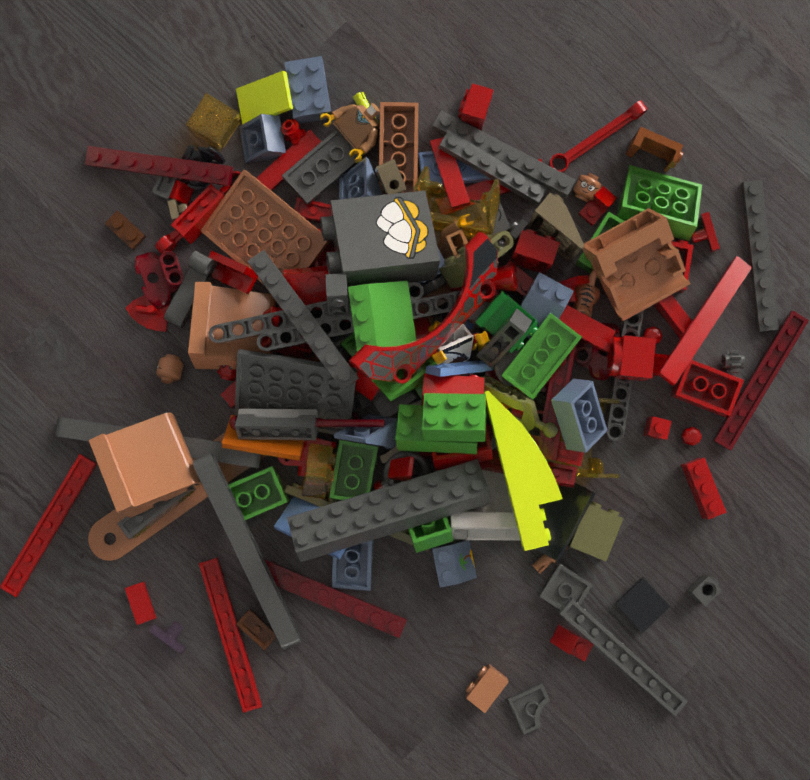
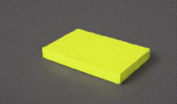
M285 71L236 88L242 125L260 114L276 116L293 109L287 73Z

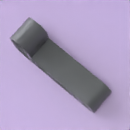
M197 251L192 253L188 261L190 269L169 305L164 320L179 328L185 326L193 309L195 282H209L217 266L213 259Z

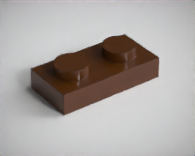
M118 210L105 222V225L133 250L147 237Z
M251 609L236 623L263 650L276 639L273 629Z

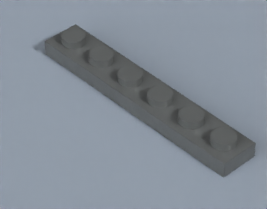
M449 130L438 147L536 206L547 189L545 186Z

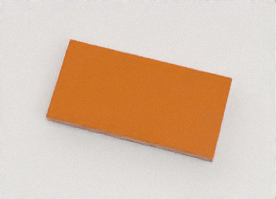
M228 423L222 441V448L300 461L305 440L238 439L236 430H233Z

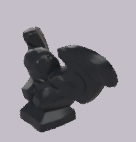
M197 143L190 144L181 158L213 164L225 163V158L219 151L211 146H208V148L199 147ZM189 181L190 183L187 184L188 187L193 189H204L210 185L209 183Z

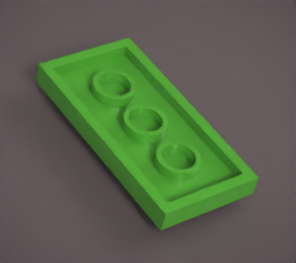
M549 313L501 376L533 400L582 336L552 313Z

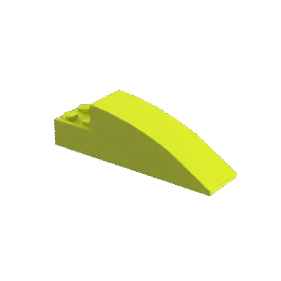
M489 391L484 392L486 394V406L523 551L548 546L551 535L549 529L544 527L543 521L546 520L544 509H540L539 505L563 499L556 479L536 442L522 423Z

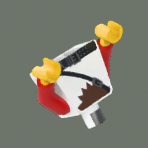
M462 324L430 357L437 365L465 362L469 360L475 343L483 345L490 340L486 331L480 334H471L465 325Z

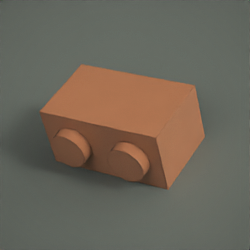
M490 664L486 667L483 666L477 673L478 678L474 683L470 682L465 689L467 692L465 694L466 699L484 713H486L509 682L506 676Z

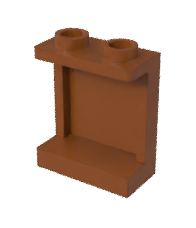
M640 127L632 138L625 155L632 158L638 149H641L666 160L667 163L663 171L668 172L670 168L674 169L676 164L680 162L683 156V152H681L683 145Z

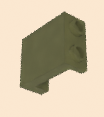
M592 501L568 546L606 562L624 518L619 517V512L610 508L608 511L602 510V505Z

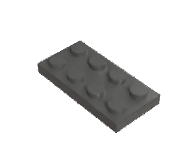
M336 129L286 171L282 178L308 206L356 164L355 158L359 155L355 154L350 158L349 153L354 148L341 132Z

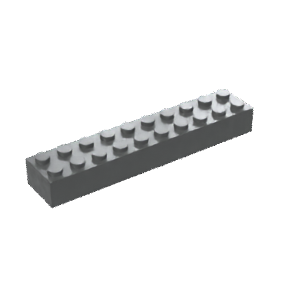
M475 459L287 517L296 554L299 561L303 562L490 504L491 496L479 461Z

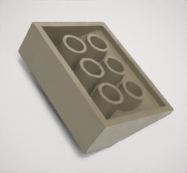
M549 193L534 211L526 228L537 232V235L542 237L545 235L554 237L557 242H560L557 253L571 263L585 245L567 206L563 203L564 200L557 194Z

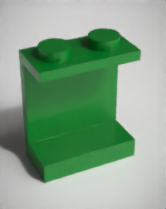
M501 290L476 318L475 323L481 328L483 326L494 335L516 309L531 319L532 322L526 333L509 349V352L512 353L514 350H520L525 343L523 340L528 335L532 336L536 332L538 321Z

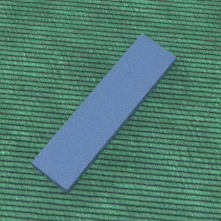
M482 360L426 366V374L440 377L494 370V366L491 368Z

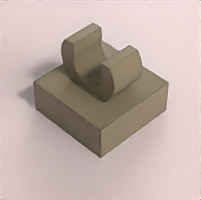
M175 199L168 201L171 219L175 221L188 206L186 203L179 205Z

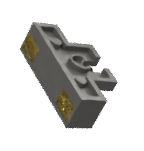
M192 485L187 488L188 491L168 501L156 502L153 504V508L132 518L126 516L117 524L128 539L137 538L180 502L184 501L190 494L194 493L196 488Z

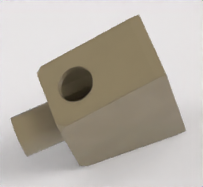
M395 159L375 168V173L385 195L402 193L406 190ZM395 183L397 189H391L389 184Z

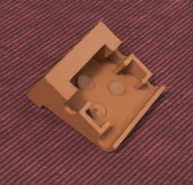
M650 208L584 243L585 246L582 248L586 258L590 260L615 313L622 321L690 285V281L683 275V272L686 270L680 253L671 243L674 237L667 218Z
M195 282L188 354L194 368L220 369V365L231 366L232 370H236L239 349L274 355V351L266 352L258 347V336L218 344L213 342L208 334L209 329L214 325L263 315V312L270 307H277V302L273 296L252 291L246 294L237 289L212 286L211 282ZM260 320L255 321L253 329L255 331L262 330L263 322ZM236 325L233 329L235 335H241L244 331L242 325ZM217 329L214 332L216 340H220L224 335L222 329Z
M164 413L107 435L103 433L89 440L117 513L129 518L153 508V504L156 502L168 501L188 491L187 488L192 485L202 484L194 468L193 459L175 416L172 413Z

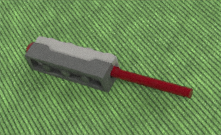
M239 409L238 415L231 417L229 425L233 430H236L238 439L316 440L318 427H385V420L318 418L317 409Z

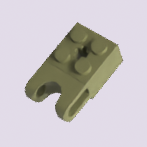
M508 231L486 235L498 250V258L511 249L514 244L513 238ZM501 237L505 238L504 247L499 246L497 240ZM464 246L458 250L456 256L452 255L443 261L444 265L439 268L450 288L463 286L466 268Z

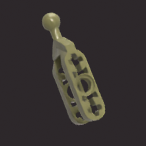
M480 376L484 378V392L489 391L498 401L524 412L522 420L516 416L514 417L522 423L528 432L536 427L542 430L543 434L548 438H553L557 435V426L554 423L549 422L545 424L539 420L535 402L529 399L526 394L490 376ZM486 406V422L491 424Z

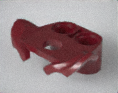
M165 251L161 256H158L154 252H148L135 258L136 274L141 273L145 287H141L142 292L154 307H165L170 302L171 294L178 291L184 278L176 254L171 251ZM170 259L173 261V264L166 265L164 260ZM156 274L159 279L156 283H150L147 280L148 275ZM171 277H177L180 281L177 283H173L169 279Z
M602 323L615 330L613 337H620L619 328L616 324ZM580 339L577 343L574 357L576 362L589 369L590 375L594 379L600 381L609 379L610 376L607 375L606 369L607 356L600 355L598 348ZM587 352L588 358L585 361L579 360V353Z

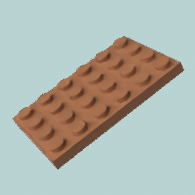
M244 169L201 229L204 235L231 258L249 268L251 266L247 261L264 250L282 275L283 270L312 267L330 243V241H323L320 230Z

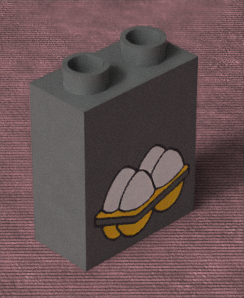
M425 191L331 200L330 216L320 218L323 241L333 240L335 251L326 253L328 274L346 273L347 290L350 286L397 281H408L410 283L435 280L440 257Z

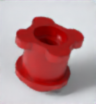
M295 119L286 120L281 126V132L284 134L285 140L291 141L293 145H297L299 140L306 135V131L299 128V123Z

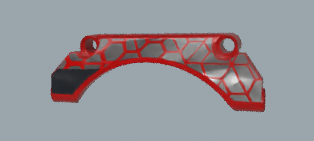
M478 232L464 246L466 268L463 286L453 309L442 323L424 337L407 344L390 347L364 345L349 360L359 372L364 373L370 379L407 383L411 379V375L487 299L494 296L496 289L491 280L497 275L498 250L484 233ZM482 285L486 287L485 295L481 293ZM401 368L404 375L401 379H398L396 373Z

